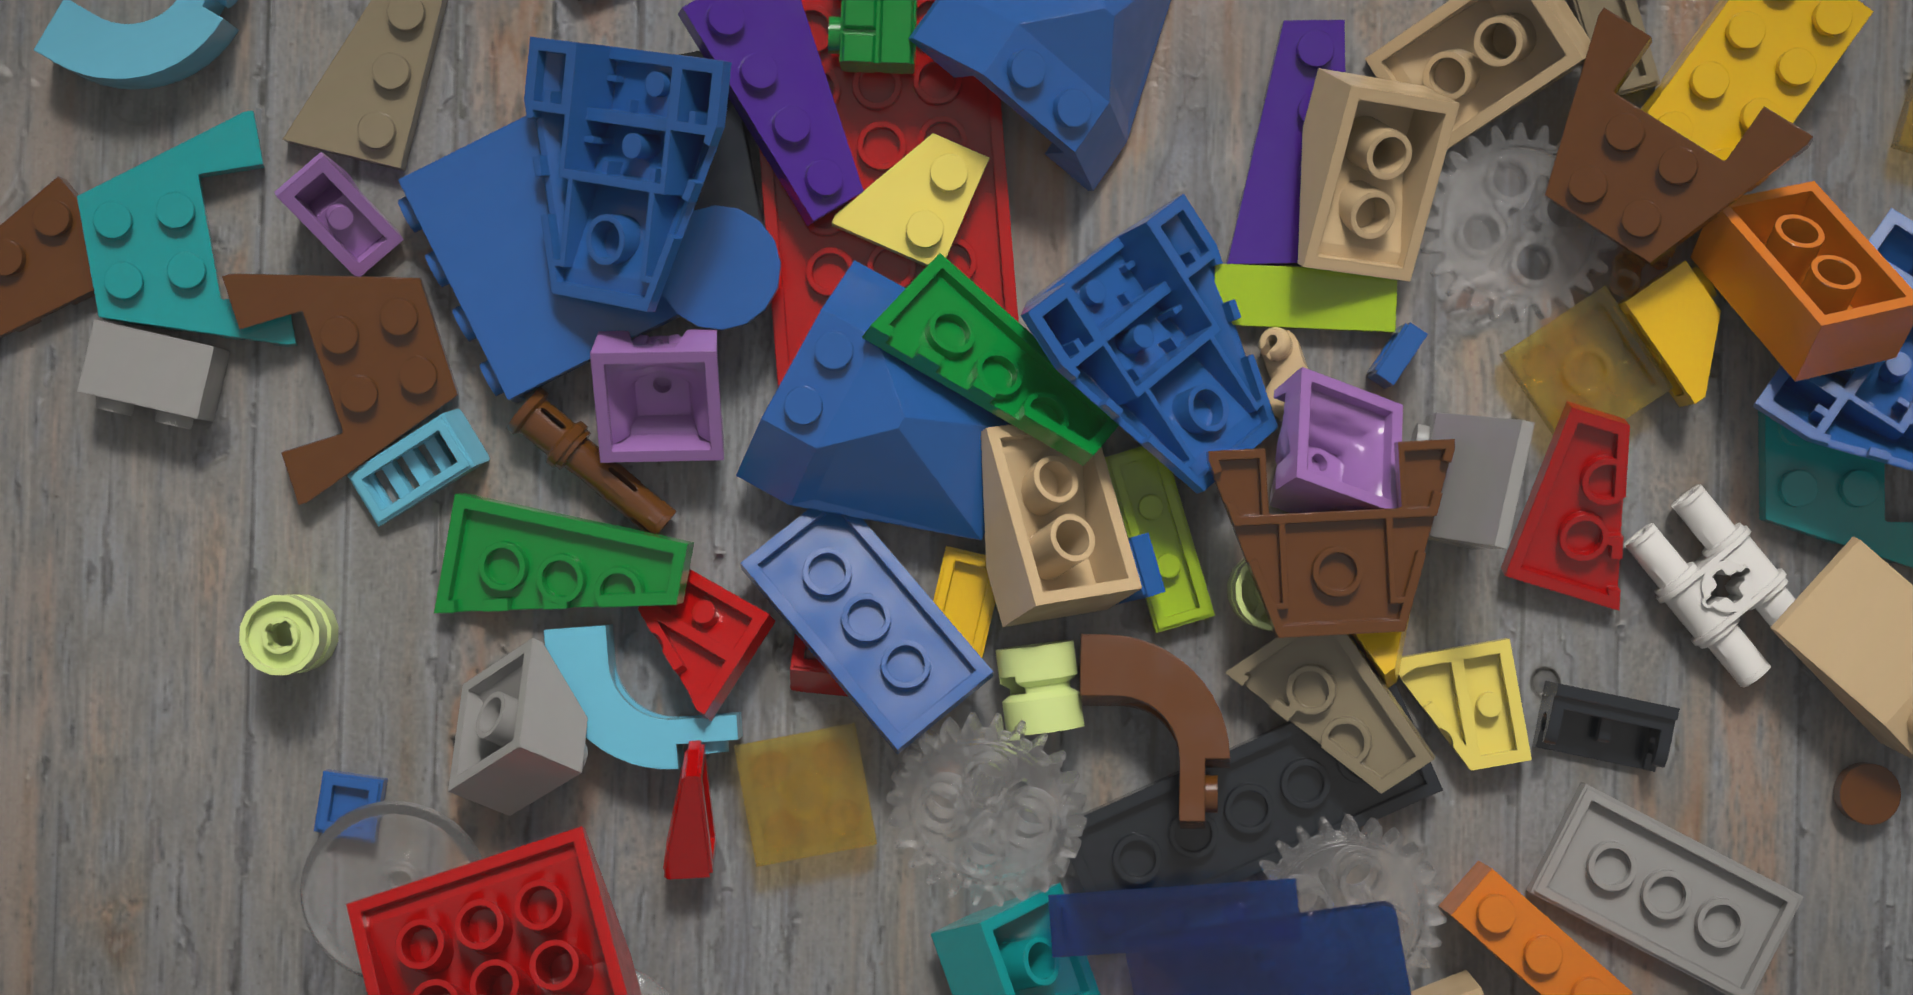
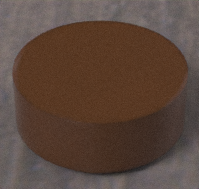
M1859 762L1846 767L1838 775L1834 784L1833 796L1838 810L1846 818L1865 825H1876L1887 821L1897 811L1901 801V788L1897 778L1887 768L1873 763Z

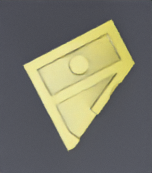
M932 133L835 214L832 226L927 267L939 253L947 258L987 166L989 157Z
M1503 638L1402 656L1398 674L1399 678L1469 770L1532 760L1510 639Z

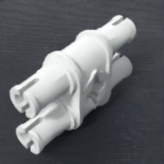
M1698 484L1685 492L1671 505L1705 547L1702 550L1703 555L1698 560L1686 563L1654 523H1650L1637 531L1624 543V546L1657 585L1654 592L1657 594L1656 599L1660 604L1665 602L1692 634L1691 642L1701 649L1708 647L1740 687L1744 688L1761 678L1771 668V665L1737 625L1740 621L1739 617L1746 611L1756 608L1771 627L1796 599L1785 587L1788 582L1786 579L1787 574L1782 568L1776 569L1749 535L1752 531L1748 526H1743L1741 523L1734 525L1705 488ZM1714 574L1731 575V580L1725 585L1727 592L1730 594L1728 597L1711 596V592L1717 586L1712 578Z

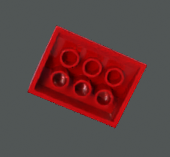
M583 826L346 904L367 995H642L631 953L586 829Z

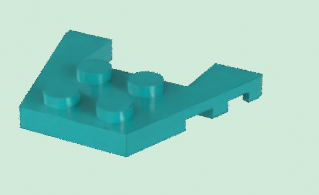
M253 110L242 112L77 196L99 318L106 321L181 332L189 331L242 341L244 339L271 343L283 347L298 346L292 314L239 329L230 299L222 298L201 179L265 168L256 116Z
M1758 410L1759 520L1845 546L1852 537H1855L1865 543L1884 561L1913 569V522H1887L1885 520V463L1807 442Z

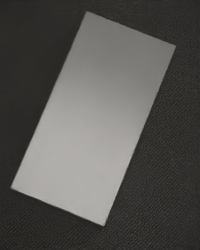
M1583 782L1580 783L1526 888L1528 892L1726 995H1754L1803 899V896Z

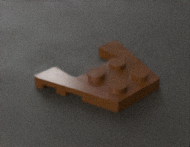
M1603 8L1597 18L1545 197L1652 266L1715 219L1717 214L1745 193L1751 192L1767 180L1770 174L1790 159L1796 158L1807 150L1813 142V136L1764 106L1725 161L1716 157L1617 95L1619 89L1651 45L1652 37L1606 8Z
M232 273L222 276L239 329L300 311L304 313L343 433L281 452L299 505L312 500L459 394L422 278Z
M1455 439L1394 443L1397 508L1270 514L1268 509L1265 448L1206 452L1207 464L1275 637L1405 632L1426 557L1425 549L1443 495L1441 493L1448 465L1452 462L1454 455Z

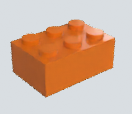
M1815 181L1741 196L1702 228L1690 256L1795 382L1896 358L1913 326V289Z

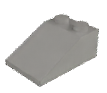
M1437 412L1426 416L1425 425L1418 423L1415 425L1411 441L1455 439L1454 455L1452 462L1448 465L1441 491L1443 495L1437 516H1434L1428 540L1471 550L1507 549L1535 422Z

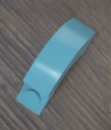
M63 0L35 46L34 51L65 69L100 85L132 90L166 86L197 73L216 59L231 43L239 30L220 17L225 7L231 8L238 0H176L170 8L159 16L135 24L110 22L96 16L71 0Z
M613 624L544 630L545 647L588 718L586 738L608 754L642 767L679 769L682 767L684 758L683 744H688L689 741L702 740V744H705L706 754L729 751V740H738L743 736L741 712L716 713L713 720L710 721L702 715L666 716L658 714L636 702L623 686L617 671Z

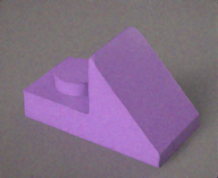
M323 152L315 156L274 192L276 197L354 276L365 274L404 240L399 231L358 189L351 176Z

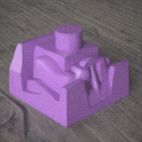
M717 329L687 330L682 337L679 334L652 337L639 335L631 340L629 331H599L590 352L600 463L724 460Z
M1301 367L1274 390V399L1283 401L1285 404L1282 427L1277 443L1275 457L1277 467L1272 483L1269 506L1289 513L1397 508L1394 443L1402 442L1403 405Z

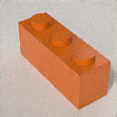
M1480 861L1476 862L1439 905L1444 912L1538 995H1631L1633 993L1494 869Z

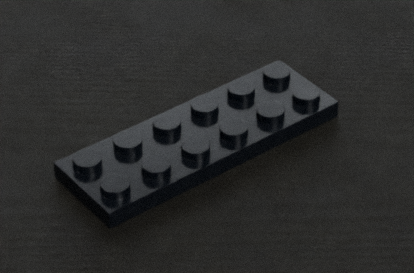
M1395 683L1388 689L1413 723ZM1289 721L1229 748L1230 768H1206V775H1218V813H1205V829L1180 828V770L1056 825V828L1107 941L1443 791L1431 762L1381 794L1321 748L1322 745Z

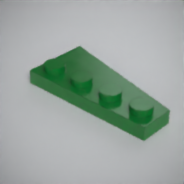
M941 253L931 261L871 324L862 336L863 339L1082 466L1095 455L1119 426L1054 368L1035 337Z
M458 493L454 496L434 613L677 605L684 601L694 542L477 495Z

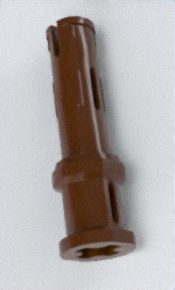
M540 387L518 410L506 429L513 435L520 432L547 455L546 463L552 468L557 467L561 470L565 467L571 473H574L592 488L596 494L635 524L639 530L659 534L677 511L643 485L639 479L620 463H600L599 447L588 439L591 435V432L587 430L588 426L582 421L574 423L547 400L549 393Z

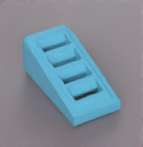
M454 409L434 418L347 474L379 527L489 461L490 458L460 409ZM423 444L441 471L436 476L418 448ZM401 457H403L420 485L416 489L412 487L397 462ZM381 469L400 497L394 503L375 475Z

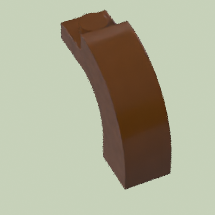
M1081 634L1080 697L1083 706H1125L1136 708L1151 714L1169 730L1177 744L1180 755V828L1205 829V813H1218V775H1206V768H1230L1227 729L1213 695L1205 683L1188 665L1159 646L1122 635Z

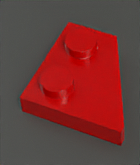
M689 569L683 603L677 605L639 606L638 608L651 633L657 638L663 648L662 652L672 669L678 674L690 694L696 710L710 721L713 720L776 622L767 612Z

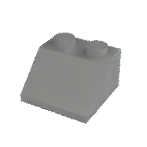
M534 638L530 639L462 685L448 792L511 816L582 773L588 756V748L585 744L588 718L543 642Z

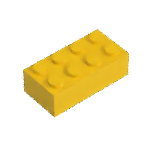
M1719 0L1660 81L1661 84L1655 88L1644 103L1641 110L1725 161L1764 106L1791 123L1796 120L1874 11L1858 0Z

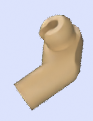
M1272 327L1262 333L1258 341V348L1271 379L1266 387V392L1275 419L1282 421L1285 402L1274 399V390L1301 367L1307 369L1308 367L1296 336L1289 330Z

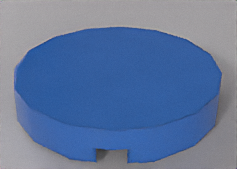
M714 205L695 210L691 215L662 295L679 316L700 328L727 330L747 325L767 310L779 289L781 262L776 242L758 219L738 208Z

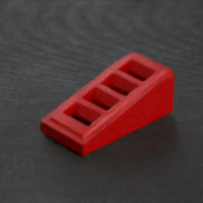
M702 740L689 741L688 749L684 753L663 863L664 877L669 880L710 878V873H713L717 839L705 744H702Z

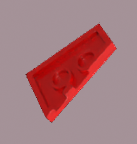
M1566 401L1503 560L1501 570L1504 576L1614 610H1620L1621 590L1618 587L1619 561L1623 558L1624 540L1621 534L1622 508L1627 488L1630 425L1625 418Z

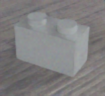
M94 319L77 392L97 396L95 405L97 409L132 416L134 406L139 405L157 410L155 422L192 430L194 418L214 422L230 351Z

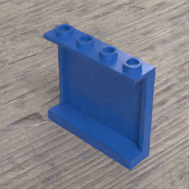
M527 116L398 179L406 195L398 200L399 207L414 233L423 229L433 251L425 254L426 261L441 287L448 284L451 285L460 303V306L452 309L454 317L469 342L476 338L478 339L488 359L480 363V368L495 396L505 393L507 399L515 403L526 400L525 394L591 362L590 352L599 331H629L631 340L639 335H645L680 317L662 294L655 312H645L552 294L541 215L549 214L544 177H535L532 157L540 155L535 119H527Z

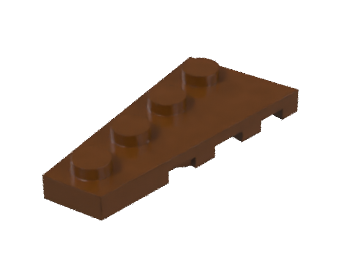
M58 176L0 225V339L15 331L21 332L42 322V318L70 304L76 305L95 295L77 200L79 194L62 177Z

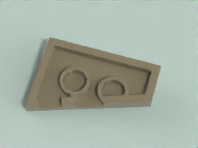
M371 0L282 140L290 144L405 172L448 0Z
M1351 634L1275 638L1225 672L1241 686L1245 685L1267 702L1270 708L1286 721L1290 720L1322 745L1321 748L1381 794L1435 758L1433 752Z

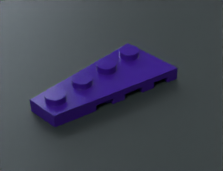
M694 0L683 6L678 16L703 57L732 62L728 98L806 225L809 226L862 193L864 190L801 0Z
M1284 20L1281 24L1226 264L1301 266L1298 264L1303 125L1318 68L1346 73L1345 20Z

